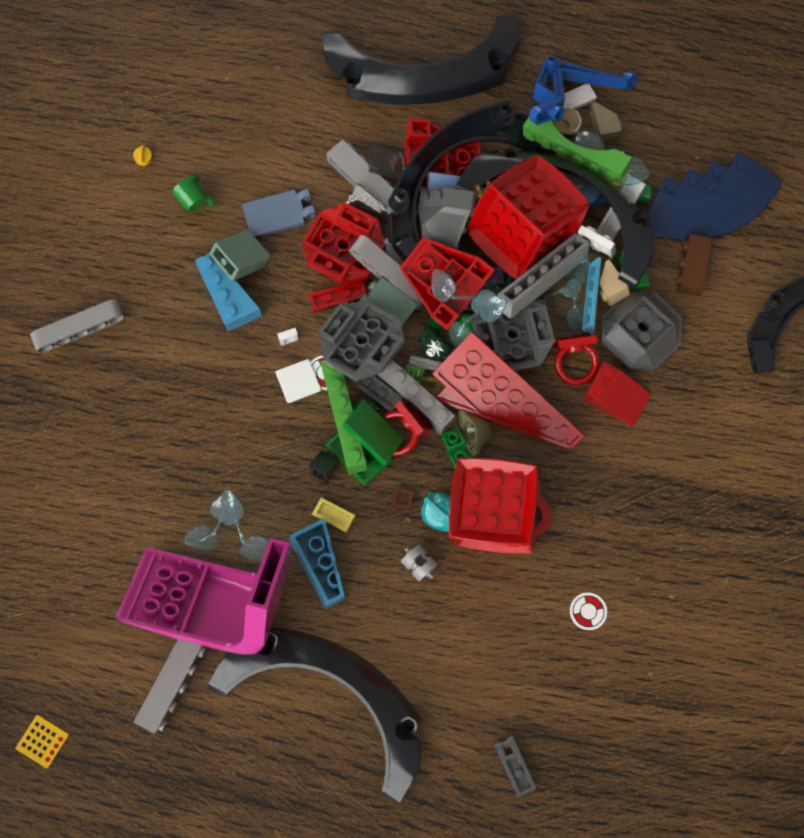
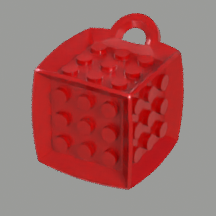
M535 155L514 165L489 185L472 213L467 232L494 263L510 276L517 279L576 233L587 213L589 202L559 170L539 155Z
M459 458L456 463L450 498L449 541L451 544L499 553H533L537 535L543 534L551 522L550 506L541 497V469L534 464L505 459ZM536 506L542 512V519L538 524H534Z

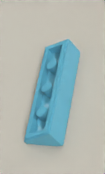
M601 257L596 258L588 266L582 331L591 334L595 333Z

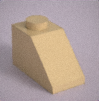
M607 260L599 282L600 292L598 293L603 302L607 301L609 306H612L630 295L627 284L618 280V271L611 261Z

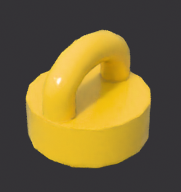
M144 145L138 147L133 153V157L138 165L145 166L152 161V153Z

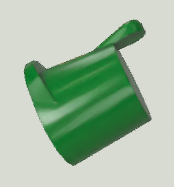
M192 175L184 179L172 191V194L190 213L200 209L206 202L211 207L215 206L214 200L206 195L201 188L199 175Z

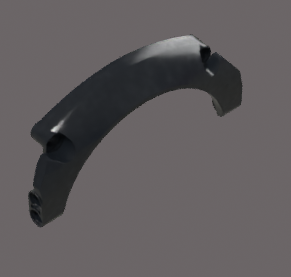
M515 14L497 16L491 33L471 51L450 60L431 64H398L376 59L352 46L345 39L341 31L321 32L324 60L339 78L345 77L347 96L350 99L385 104L438 103L467 97L502 85L505 76L504 62L511 61L520 45L519 27Z
M511 101L494 103L454 119L436 131L409 161L388 199V205L394 211L387 216L388 241L403 261L407 259L420 242L416 224V202L420 186L429 169L445 154L458 147L477 142H498L524 151L545 153L553 156L557 153L552 149L544 148L536 141L528 140L523 135V125L529 117L516 112L514 103ZM395 196H397L401 202H397L395 200Z
M507 148L502 154L499 150H493L477 155L467 166L455 189L478 193L508 169L535 155L545 159L557 170L576 176L590 184L607 200L617 216L621 227L624 250L618 280L636 288L655 253L653 232L649 228L650 220L647 216L643 215L622 191L608 180L590 171L588 168L564 158L545 153L516 150L515 148ZM642 223L646 227H640L637 224Z
M804 276L773 292L764 303L765 312L762 311L757 314L747 334L748 352L754 374L775 371V352L781 333L789 320L799 310L804 308ZM772 300L777 301L778 305H775Z
M277 627L270 629L266 644L261 651L246 655L226 653L208 683V687L224 697L246 678L258 672L279 667H298L314 670L328 675L348 687L365 704L373 716L382 737L386 764L381 794L399 805L421 765L419 738L413 736L420 725L421 719L406 697L381 671L355 652L330 640L305 632ZM270 634L275 637L276 642H272L269 639ZM406 720H412L415 725L409 726L406 723Z

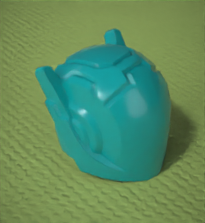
M442 492L428 493V496L424 498L421 509V516L426 525L438 531L449 532L451 496Z

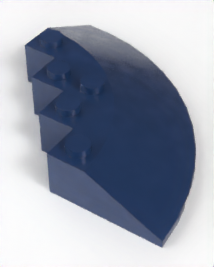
M736 153L729 167L712 161L706 175L689 169L682 183L665 177L647 215L650 220L649 228L653 232V237L662 239L664 237L674 239V241L687 240L690 234L707 238L726 235L733 230L745 226L759 215L777 194L782 181L755 160Z

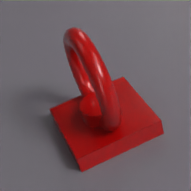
M586 333L555 338L553 346L560 348L555 357V370L562 381L569 385L580 386L590 382L596 376L600 360L597 351L590 344L598 343L597 335ZM586 350L592 359V367L589 373L581 378L568 376L562 366L564 355L567 352Z
M400 400L394 405L397 410L385 413L382 418L386 422L392 418H401L405 427L412 432L409 443L402 448H397L393 456H402L409 453L416 446L419 436H428L434 431L423 416L408 401Z

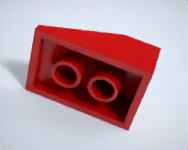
M603 362L583 400L633 427L651 394L621 370Z

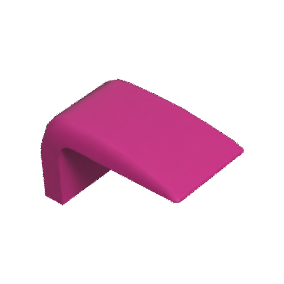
M270 538L257 573L147 548L138 564L116 618L127 624L178 640L236 654H255L261 651L266 644L286 584L290 543Z

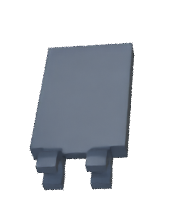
M294 189L242 204L248 229L256 239L305 225L304 220L316 218L313 205L304 209L302 203L311 201L308 189L302 190L298 194H296Z

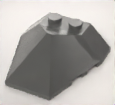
M453 188L421 189L418 206L421 239L426 238L459 250L460 245L458 242L462 233L465 234L467 228L465 225L468 217H471L474 211L477 192Z

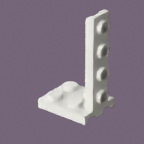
M629 176L621 191L635 204L646 184ZM610 207L597 230L590 226L584 227L582 225L578 230V235L590 243L589 246L598 252L608 255L611 259L616 254L613 241L621 228L612 207Z

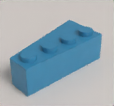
M209 254L195 260L197 268L228 332L262 317L259 307L236 280L231 281Z
M323 518L290 535L289 542L326 610L343 601L345 595L337 570L326 520Z

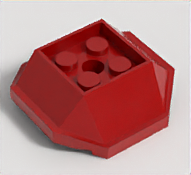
M345 202L336 207L321 211L302 241L308 266L341 284L368 279L371 271L353 257L349 249L360 235H364L381 250H385V243L378 219ZM347 245L348 248L340 249L339 246Z

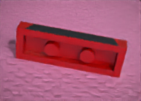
M363 280L308 293L313 313L338 307L340 303L357 302L364 294L367 295Z

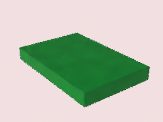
M364 399L357 404L342 424L382 465H385L404 440Z
M337 433L325 444V447L336 454L337 459L346 467ZM362 445L367 471L352 475L365 487L393 460L390 458L385 465H382Z

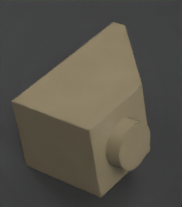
M591 102L589 114L598 143L619 139L623 131V124L621 120L619 121L617 114L596 102Z

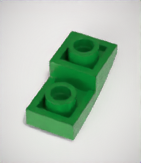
M459 428L441 434L444 446L455 470L459 458H471L466 448V443Z

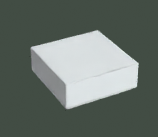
M296 328L277 334L282 346L299 339Z

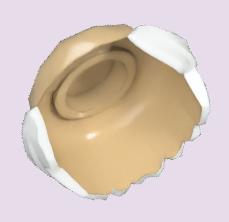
M570 106L563 107L565 109L564 116L559 121L553 120L554 125L561 134L574 135L581 126V116H579L580 114Z

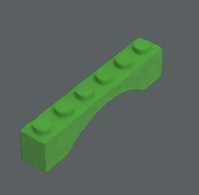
M529 116L523 125V135L528 140L536 141L544 148L554 150L558 155L573 160L574 163L589 168L590 171L605 176L611 182L615 181L620 184L631 167L632 157L616 149L592 150L572 143L557 130L552 120L536 125L530 121Z
M320 361L348 475L367 471L361 443L342 426L353 411L344 375L325 364L324 361Z

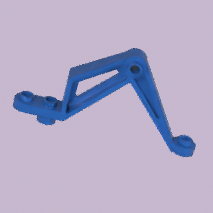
M549 56L544 59L536 81L533 99L540 104L531 109L530 121L540 125L552 119L559 121L564 116L565 95L563 80L631 90L638 81V74L628 71L622 76L562 62L557 57ZM546 80L553 82V91L545 87Z

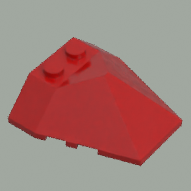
M426 238L421 239L400 266V270L431 317L447 330L495 271V269L479 257Z

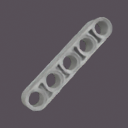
M360 235L349 249L350 254L379 279L383 277L418 304L415 309H419L423 303L400 270V265L369 238Z
M113 299L33 331L30 336L36 352L44 353L122 321L124 316L118 301Z

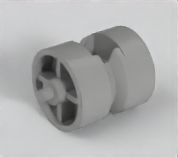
M419 544L410 550L406 548V556L400 562L408 570L412 569V575L419 582L428 576L432 579L434 577L432 571L438 564L431 557H426L427 552Z

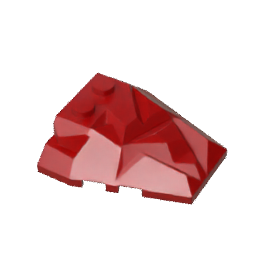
M408 119L407 137L404 142L405 167L419 148L442 127L432 124V121L428 119ZM480 142L458 147L441 157L425 175L419 191L427 189L428 173L430 172L462 176L474 157L481 154Z

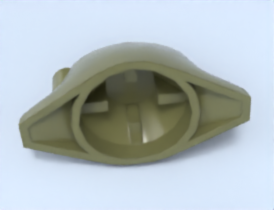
M461 409L458 412L461 434L467 449L473 457H476L481 447L490 440L492 435L491 428L481 417L471 415Z

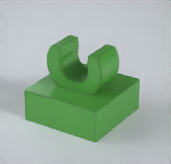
M407 364L405 372L421 385L425 368Z

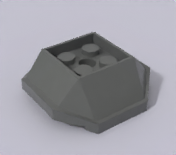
M655 291L629 293L630 296L617 302L600 318L601 343L628 369L654 372L680 347L682 317ZM638 326H644L646 331H641Z
M497 300L485 302L471 323L473 332L516 372L540 367L555 343L546 305L536 301L531 302L511 319L497 309ZM514 333L517 338L511 339L507 334Z
M368 301L351 304L340 303L318 332L324 363L356 382L382 373L405 343L400 319Z

